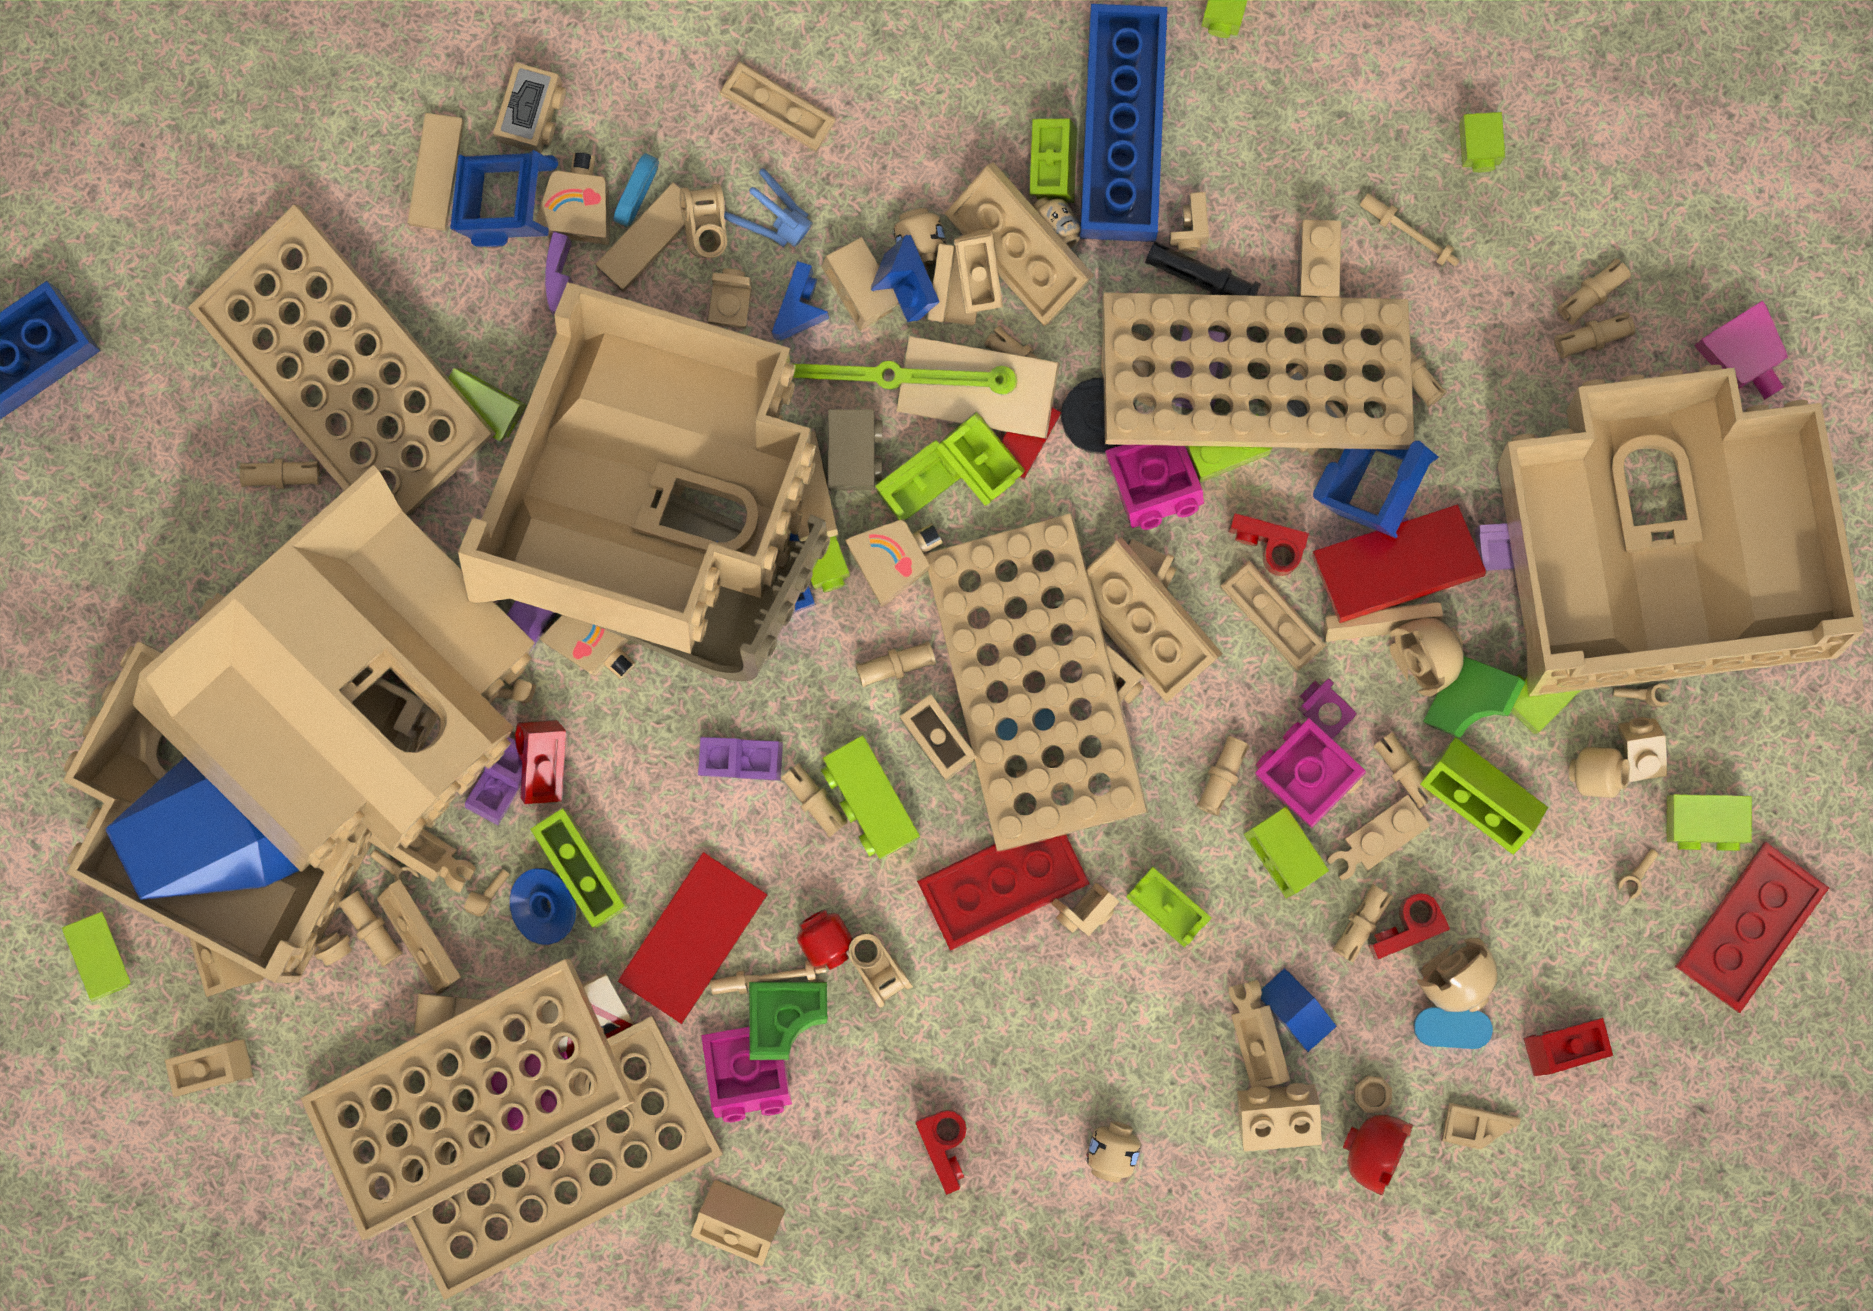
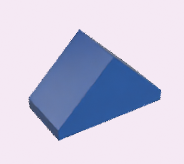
M1285 968L1261 989V1001L1266 1006L1270 1005L1271 1012L1307 1052L1337 1027L1315 997Z

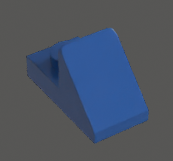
M905 235L884 254L871 285V291L893 288L907 322L919 321L940 303L911 235Z
M799 261L796 263L772 330L773 338L782 341L829 319L827 311L803 303L804 299L811 300L817 284V279L812 277L813 269L811 265Z

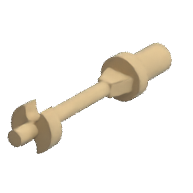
M1369 193L1359 206L1381 220L1379 224L1386 228L1389 222H1391L1438 254L1439 258L1436 262L1443 266L1446 260L1455 267L1460 260L1451 254L1454 247L1448 244L1445 249L1441 248L1397 218L1395 214L1398 208L1391 205L1389 208Z
M805 960L806 968L761 976H745V971L736 972L737 976L711 980L712 995L739 991L740 995L747 994L749 982H772L807 976L809 982H817L816 974L826 973V965L814 967L808 960Z

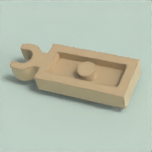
M1407 794L1345 838V842L1350 847L1348 851L1334 852L1326 861L1328 864H1331L1337 859L1345 860L1347 870L1338 878L1340 881L1346 880L1354 874L1358 863L1361 862L1366 871H1368L1430 827V824Z
M424 829L421 830L422 833L407 848L400 844L392 852L373 833L371 834L370 843L432 882L438 876H441L445 879L447 886L456 892H461L466 882L459 875L471 880L476 870L472 863L466 860L454 859L453 857L457 850Z
M1258 980L1244 983V987L1243 984L1229 987L1230 998L1239 1009V1013L1232 1014L1231 1016L1251 1088L1256 1086L1269 1087L1291 1081L1270 1005L1261 1007L1259 1001L1262 990Z

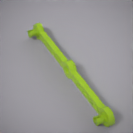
M883 361L877 367L791 363L795 365L793 378L877 382L880 387L889 390L898 388L902 383L990 387L993 392L1005 395L1011 393L1017 385V375L1011 368L1006 366H997L991 372L907 369L902 368L901 365L893 361ZM887 369H892L895 372V377L892 381L888 382L884 379V372Z

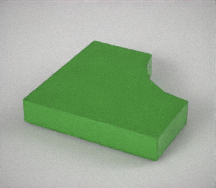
M1464 656L1463 667L1458 678L1448 687L1437 693L1423 722L1437 730L1460 738L1468 726L1480 718L1491 715L1508 717L1525 681L1520 677Z
M749 982L750 1060H789L791 1046L800 1033L811 1026L827 1023V982Z

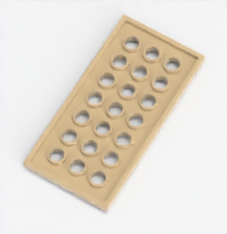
M294 204L188 307L344 491L373 465L380 471L381 475L385 471H390L396 478L395 488L391 492L401 510L409 516L496 434L300 205ZM294 248H297L303 257L301 266L296 270H292L287 264V255ZM270 274L275 279L276 288L272 294L266 296L261 291L260 282L265 275ZM322 277L327 283V291L323 297L318 299L312 294L311 284L315 278ZM240 300H244L249 306L248 317L243 321L237 320L234 315V306ZM292 302L296 303L300 309V317L294 324L288 323L284 315L285 308ZM342 305H346L352 314L350 323L345 327H341L335 318L337 309ZM268 328L272 332L274 340L271 347L264 350L258 343V335L261 330ZM315 331L321 332L325 339L323 349L317 353L312 351L309 346V337ZM371 334L376 340V349L371 355L367 356L360 349V341L364 335ZM290 356L298 364V371L292 378L286 377L282 371L284 360ZM340 359L346 361L349 366V374L343 381L337 380L333 374V367ZM391 362L396 363L401 370L400 379L395 384H390L384 376L385 368ZM313 385L318 386L322 391V400L315 407L311 406L306 398L308 389ZM364 388H368L374 396V402L367 410L362 409L357 400L359 392ZM415 391H420L426 401L424 409L419 413L412 411L409 406V398ZM338 413L342 414L347 421L346 430L341 435L335 434L331 429V420ZM389 416L393 417L398 423V432L391 439L386 437L382 431V423ZM441 419L445 420L450 426V435L443 442L437 440L433 432L434 425ZM361 442L367 443L371 449V458L365 464L360 463L355 456V449ZM413 445L418 446L423 453V460L417 467L411 466L406 458L408 449Z
M1104 292L1102 296L1105 444L1408 450L1415 441L1408 299ZM1137 324H1144L1151 329L1152 337L1145 341L1139 340L1132 334V327ZM1175 325L1185 326L1190 332V339L1186 341L1175 340L1171 336L1170 328ZM1212 326H1221L1226 329L1229 338L1224 342H1216L1209 336L1208 329ZM1253 326L1260 327L1265 331L1267 339L1262 343H1255L1248 338L1246 330ZM1290 327L1300 329L1304 334V341L1299 344L1291 343L1285 337V330ZM1327 328L1338 330L1342 335V342L1339 344L1328 343L1323 337V330ZM1364 329L1376 331L1379 334L1380 343L1377 345L1366 344L1361 338V331ZM1140 360L1148 362L1153 368V374L1149 377L1138 376L1133 371V363ZM1177 361L1185 362L1190 366L1192 373L1189 377L1179 378L1173 374L1171 364ZM1214 362L1224 363L1228 367L1230 375L1224 379L1216 378L1211 374L1209 365ZM1252 363L1264 365L1268 376L1260 380L1253 378L1248 372V365ZM1293 363L1301 365L1306 372V377L1302 380L1290 378L1286 373V366ZM1329 364L1339 366L1344 373V378L1339 381L1330 380L1324 373V367ZM1366 365L1376 366L1381 372V380L1377 382L1367 380L1363 376L1362 368ZM1139 397L1148 398L1154 405V411L1149 414H1141L1134 408L1133 401ZM1176 398L1187 399L1192 405V412L1187 415L1178 414L1172 407V401ZM1214 399H1224L1229 403L1231 412L1224 416L1217 415L1212 411L1210 402ZM1254 399L1264 401L1268 405L1269 413L1265 416L1254 415L1249 409V402ZM1292 400L1303 402L1307 408V414L1303 417L1293 416L1287 409V403ZM1329 401L1340 402L1345 408V415L1340 418L1330 416L1326 411L1325 404ZM1370 401L1378 403L1383 409V416L1380 418L1369 417L1364 411V404Z
M1071 513L924 554L930 565L928 573L972 751L977 756L975 763L997 851L1001 852L1149 813L1073 515ZM1042 551L1052 552L1054 556V565L1046 572L1037 571L1034 565L1035 557ZM1006 561L1014 562L1018 569L1016 577L1009 582H1003L998 577V568ZM970 571L978 572L981 578L978 589L973 592L964 591L961 586L964 574ZM1051 588H1059L1064 594L1063 603L1055 609H1049L1044 604V595ZM1014 598H1022L1027 604L1026 613L1018 619L1010 618L1007 613V605ZM978 608H986L990 614L988 625L982 629H975L970 622L972 612ZM1060 625H1069L1073 630V638L1065 646H1058L1053 640V632ZM1023 635H1032L1036 641L1034 652L1028 656H1021L1016 650V643ZM986 645H995L999 650V658L991 666H984L979 658L980 651ZM1069 662H1078L1083 670L1082 677L1075 683H1067L1062 676V670ZM1032 672H1041L1045 677V686L1038 693H1030L1025 686L1026 678ZM995 682H1004L1008 687V696L1001 703H993L989 698V688ZM1079 699H1087L1092 705L1091 715L1085 720H1076L1071 711L1073 704ZM1042 709H1050L1055 716L1053 726L1045 731L1039 730L1035 725L1036 714ZM1005 719H1013L1018 726L1017 734L1011 740H1002L998 735V726ZM1089 736H1096L1102 746L1100 753L1094 758H1086L1081 752V744ZM1052 746H1059L1064 752V760L1056 768H1049L1044 762V754ZM1014 756H1022L1027 763L1025 774L1019 778L1011 777L1007 771V764ZM1103 773L1110 778L1111 788L1105 795L1097 796L1092 792L1090 783L1095 775ZM1067 783L1072 787L1074 796L1069 804L1060 806L1055 802L1053 792L1058 785ZM1025 793L1032 794L1036 799V808L1029 815L1020 814L1016 807L1017 799Z
M564 959L301 1098L362 1241L377 1236L635 1102L571 959ZM548 1001H553L559 1011L557 1019L551 1024L546 1022L542 1016L543 1006ZM516 1018L520 1019L525 1026L524 1036L518 1041L512 1039L509 1034V1025ZM481 1036L487 1037L492 1046L491 1052L486 1058H481L475 1048L476 1042ZM565 1036L569 1037L575 1046L574 1053L569 1059H564L558 1051V1044ZM449 1053L453 1054L458 1060V1069L452 1076L446 1074L442 1066L444 1057ZM531 1054L536 1055L541 1062V1069L534 1077L530 1076L525 1070V1060ZM415 1071L421 1072L425 1078V1086L419 1093L414 1092L410 1087V1077ZM498 1071L502 1072L507 1078V1088L501 1094L496 1093L491 1085L492 1077ZM581 1072L587 1074L591 1081L590 1090L585 1095L579 1094L574 1087V1080ZM382 1088L388 1089L392 1095V1103L387 1110L381 1109L377 1103V1095ZM464 1089L471 1091L474 1096V1104L469 1111H464L458 1103L459 1094ZM546 1090H551L557 1097L556 1108L550 1113L546 1112L541 1106V1096ZM350 1105L356 1107L359 1112V1121L354 1127L347 1125L344 1119L345 1110ZM431 1106L436 1107L441 1115V1121L434 1129L429 1127L425 1120L426 1111ZM514 1107L522 1112L524 1118L522 1126L517 1130L512 1129L507 1121V1115ZM399 1123L404 1125L408 1132L407 1140L402 1146L396 1144L392 1137L393 1129ZM479 1125L487 1127L490 1133V1140L484 1147L479 1146L474 1140V1132ZM366 1140L372 1143L375 1149L374 1158L369 1163L362 1160L359 1152L360 1146ZM446 1142L452 1143L457 1151L456 1159L452 1164L445 1163L441 1157V1149ZM413 1159L418 1160L423 1166V1175L417 1182L412 1180L408 1174V1166ZM381 1176L385 1177L390 1183V1192L384 1199L379 1197L375 1191V1183Z
M650 1016L607 1039L635 1100L633 1104L621 1109L627 1113L630 1120L629 1126L624 1132L613 1131L608 1125L609 1116L586 1127L593 1132L595 1142L591 1149H578L573 1141L574 1134L551 1145L560 1154V1161L555 1168H546L540 1163L539 1151L516 1163L525 1171V1180L520 1186L509 1185L504 1178L505 1170L481 1181L489 1187L491 1192L487 1203L482 1205L474 1203L470 1198V1188L446 1199L456 1209L455 1217L451 1222H441L436 1217V1205L405 1221L444 1300L723 1155L654 1016ZM632 1057L641 1058L647 1067L645 1075L639 1080L631 1079L625 1072V1064ZM581 1072L574 1080V1087L581 1095L588 1093L591 1081L587 1074ZM648 1092H657L663 1097L664 1107L660 1113L649 1114L643 1108L642 1101ZM479 1125L474 1132V1140L481 1147L487 1145V1136L489 1134V1130L484 1125ZM672 1126L680 1131L682 1141L677 1148L668 1149L662 1145L660 1134L665 1127ZM446 1142L441 1149V1157L447 1164L453 1163L452 1155L456 1150L455 1146L450 1142ZM631 1145H640L646 1150L647 1160L643 1166L633 1167L627 1162L625 1154ZM416 1159L410 1162L408 1174L412 1180L417 1182L418 1171L422 1164ZM596 1163H605L610 1166L612 1179L608 1184L598 1185L592 1180L591 1170ZM383 1177L390 1190L389 1181L385 1177ZM570 1181L575 1184L578 1195L574 1202L564 1203L558 1199L556 1189L559 1183ZM535 1199L541 1203L543 1214L538 1221H529L523 1216L522 1205L526 1200ZM500 1217L506 1221L508 1233L503 1239H494L488 1234L487 1224L491 1218ZM459 1235L469 1237L473 1243V1251L468 1257H459L453 1251V1241Z

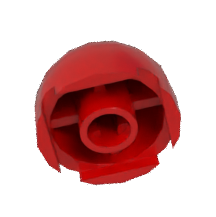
M1375 1115L1366 1119L1359 1129L1351 1127L1343 1148L1349 1151L1347 1166L1356 1182L1368 1190L1383 1196L1385 1187L1389 1185L1405 1148L1403 1145L1407 1136L1410 1137L1414 1125L1393 1116Z

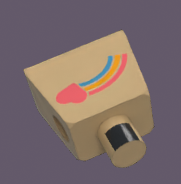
M573 153L570 172L552 171L535 222L549 229L548 236L546 237H552L554 231L568 236L570 240L609 245V184L606 178L593 175L595 156L586 153Z
M904 519L863 532L845 540L881 607L887 605L928 572L930 565L924 553L943 543L932 523L912 534Z
M562 615L540 638L547 646L594 677L606 666L621 680L636 665V662L621 649L629 641L628 639L594 624Z

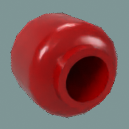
M824 909L811 915L799 924L801 930L798 932L796 939L812 966L819 967L826 964L828 969L831 970L849 959L846 952L849 950L853 937L839 914L827 913Z

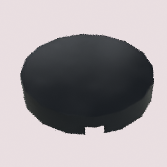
M1092 378L1080 382L1069 392L1062 405L1061 422L1065 435L1074 446L1087 453L1105 454L1106 450L1121 445L1105 444L1104 378Z

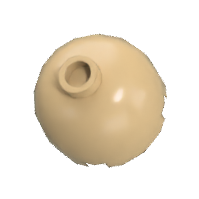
M1420 618L1410 620L1390 633V637L1395 636V642L1389 645L1390 653L1407 682L1409 668L1417 683L1423 687L1417 691L1420 694L1431 697L1448 687L1458 678L1463 667V641L1460 634L1454 628L1449 627L1436 618Z
M1480 938L1465 939L1464 942L1467 946L1462 947L1450 956L1448 954L1452 945L1427 962L1420 972L1424 979L1417 978V983L1425 995L1437 1007L1448 1012H1464L1467 1010L1475 1012L1488 1003V997L1493 992L1497 983V964L1492 953Z

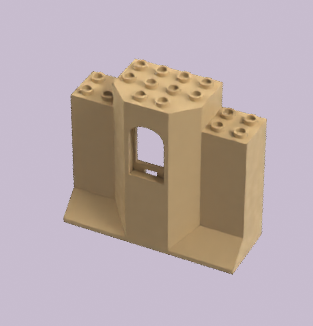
M567 282L554 314L556 336L482 519H471L458 551L468 601L480 603L513 599L691 654L695 641L701 642L703 640L708 624V619H704L708 606L714 608L721 586L762 598L768 587H772L778 567L785 568L791 546H788L790 534L796 535L803 517V512H800L803 501L802 494L805 484L809 485L814 473L815 462H812L816 445L811 444V428L784 421L783 416L779 415L782 405L790 404L795 389V383L792 382L795 365L790 363V348ZM675 484L729 499L743 505L746 509L747 518L741 533L729 542H715L660 525ZM659 491H662L661 498L659 500L657 508L655 509L653 508V506L657 499Z
M1709 365L1700 368L1698 372L1683 374L1682 370L1676 369L1665 371L1659 377L1644 379V375L1635 374L1623 377L1620 380L1621 382L1605 383L1603 379L1584 382L1581 387L1577 388L1566 410L1569 429L1557 430L1552 432L1551 436L1535 438L1534 434H1521L1513 437L1512 441L1507 442L1497 465L1527 641V684L1529 697L1836 659L1864 632L1821 403L1808 404L1807 400H1795L1786 403L1782 408L1769 409V405L1763 404L1751 406L1743 412L1735 367L1722 369L1721 365ZM1639 449H1657L1673 458L1677 467L1686 520L1634 526L1624 472V461L1629 454ZM1673 532V538L1652 541L1651 533Z
M373 465L146 666L139 674L132 705L302 872L310 864L317 868L332 853L331 849L337 844L335 840L339 837L343 842L346 841L360 827V822L391 852L400 844L407 848L422 833L421 830L428 823L426 821L428 817L433 822L448 809L449 803L456 797L455 794L457 792L460 795L464 794L477 781V777L484 770V766L490 769L510 746L511 742L507 738L514 729L490 704L498 697V692L505 685L504 681L511 685L526 670L524 667L532 660L528 654L535 642L493 601L480 603L468 601L462 570L401 510L380 471ZM367 667L372 673L356 686L352 680ZM389 669L429 706L439 719L437 737L429 746L415 753L404 752L395 747L352 704Z
M216 593L214 599L209 598L200 611L199 619L225 596ZM137 641L135 647L130 646L123 655L120 662V667L123 669L116 682L111 681L106 687L101 698L104 705L98 716H92L87 722L82 734L85 740L79 751L72 752L64 766L66 775L63 782L104 803L101 808L97 807L89 817L86 825L89 832L83 843L78 842L72 849L67 861L70 867L66 874L274 983H298L318 946L316 943L322 939L339 907L338 904L346 894L372 844L369 842L372 832L362 822L359 823L360 827L348 838L355 842V845L335 877L328 875L319 868H314L310 864L302 872L299 871L264 888L140 900L105 830L109 824L168 772L161 765L158 756L159 746L164 735L132 705L140 672L163 651ZM364 669L352 682L358 686L372 672ZM381 677L352 703L395 747L404 752L415 753L422 750L438 720L435 712L418 696Z

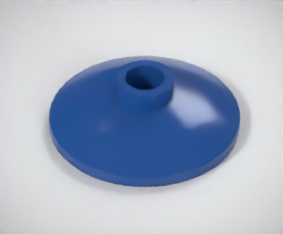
M546 868L528 870L517 878L510 894V911L513 921L518 930L530 941L541 945H550L563 940L570 933L575 922L576 904L571 893L556 872ZM548 900H549V902H550L551 909L548 907V904H547Z

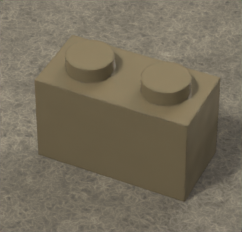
M828 409V487L830 491L875 490V481L883 480V459L875 458V443H883V421L875 420L874 409Z

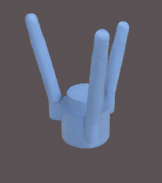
M762 168L759 174L788 208L781 209L755 187H751L749 192L778 216L773 224L778 231L775 232L726 211L724 219L770 238L783 248L787 243L796 247L810 230L813 222L807 219L809 214L798 207L777 181Z

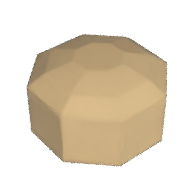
M1365 1076L1354 1085V1102L1363 1112L1381 1113L1391 1104L1392 1088L1382 1077Z

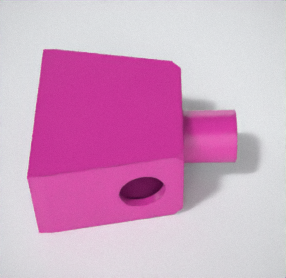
M1763 301L1702 338L1694 345L1711 365H1721L1722 369L1735 367L1738 389L1752 381L1765 400L1784 388L1772 368L1783 362L1788 356Z

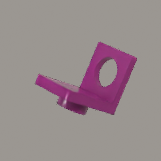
M1328 678L1321 685L1315 680L1299 696L1304 703L1298 710L1333 739L1357 713L1330 688L1334 684L1331 679ZM1326 703H1334L1341 709V719L1335 725H1326L1319 718V710Z

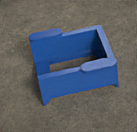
M535 150L525 154L458 155L450 229L470 238L471 243L476 247L504 246L508 238L548 236L549 229L533 221L538 172L555 170L558 166V159L553 155L544 156ZM519 171L514 217L480 218L485 173Z
M1417 440L1410 445L1408 450L1344 449L1338 463L1331 462L1326 466L1313 492V497L1330 511L1341 517L1397 538L1398 534H1396V531L1429 465L1438 459L1439 456L1421 441ZM1375 451L1402 460L1397 471V478L1378 515L1349 504Z

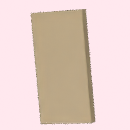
M994 162L988 164L944 213L963 235L989 228L993 235L998 275L1043 326L1049 324L1094 277L1093 273Z
M909 336L904 368L991 372L997 366H1006L1011 368L1017 375V385L1011 393L1001 395L993 392L990 387L902 383L896 411L963 423L977 412L991 429L1047 438L1060 363Z
M1122 537L1116 540L1087 567L1102 629L1166 703L1223 654Z

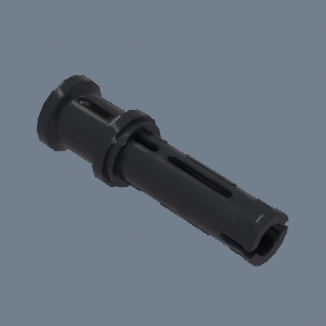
M1154 241L1145 261L1148 265L1164 270L1171 275L1209 291L1210 295L1256 296L1261 286V283L1257 281L1252 284L1232 275V270L1228 268L1217 270L1180 252L1174 251L1157 241Z

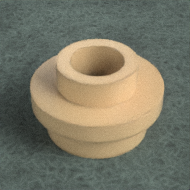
M333 932L316 943L319 949L314 953L316 959H321L324 965L327 966L350 953L352 948L348 943L350 941L348 934L339 936L337 932Z

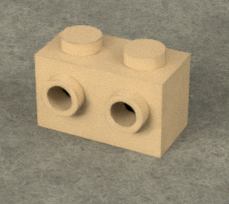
M1293 1083L1287 1087L1276 1088L1256 1086L1248 1090L1237 1091L1239 1131L1244 1152L1322 1145L1320 1102L1315 1084Z

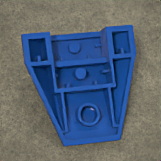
M186 757L105 828L140 900L264 888L300 871Z

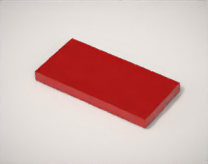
M1458 504L1401 522L1396 531V534H1398L1397 538L1376 530L1313 551V560L1339 623L1484 577L1486 569Z
M1067 835L1001 852L997 851L996 844H993L917 881L950 951L1053 902L1055 899H1060L1090 884Z
M1764 842L1677 962L1675 968L1734 1011L1741 1013L1826 894L1829 887L1769 843Z
M703 852L617 982L680 1024H683L768 894Z

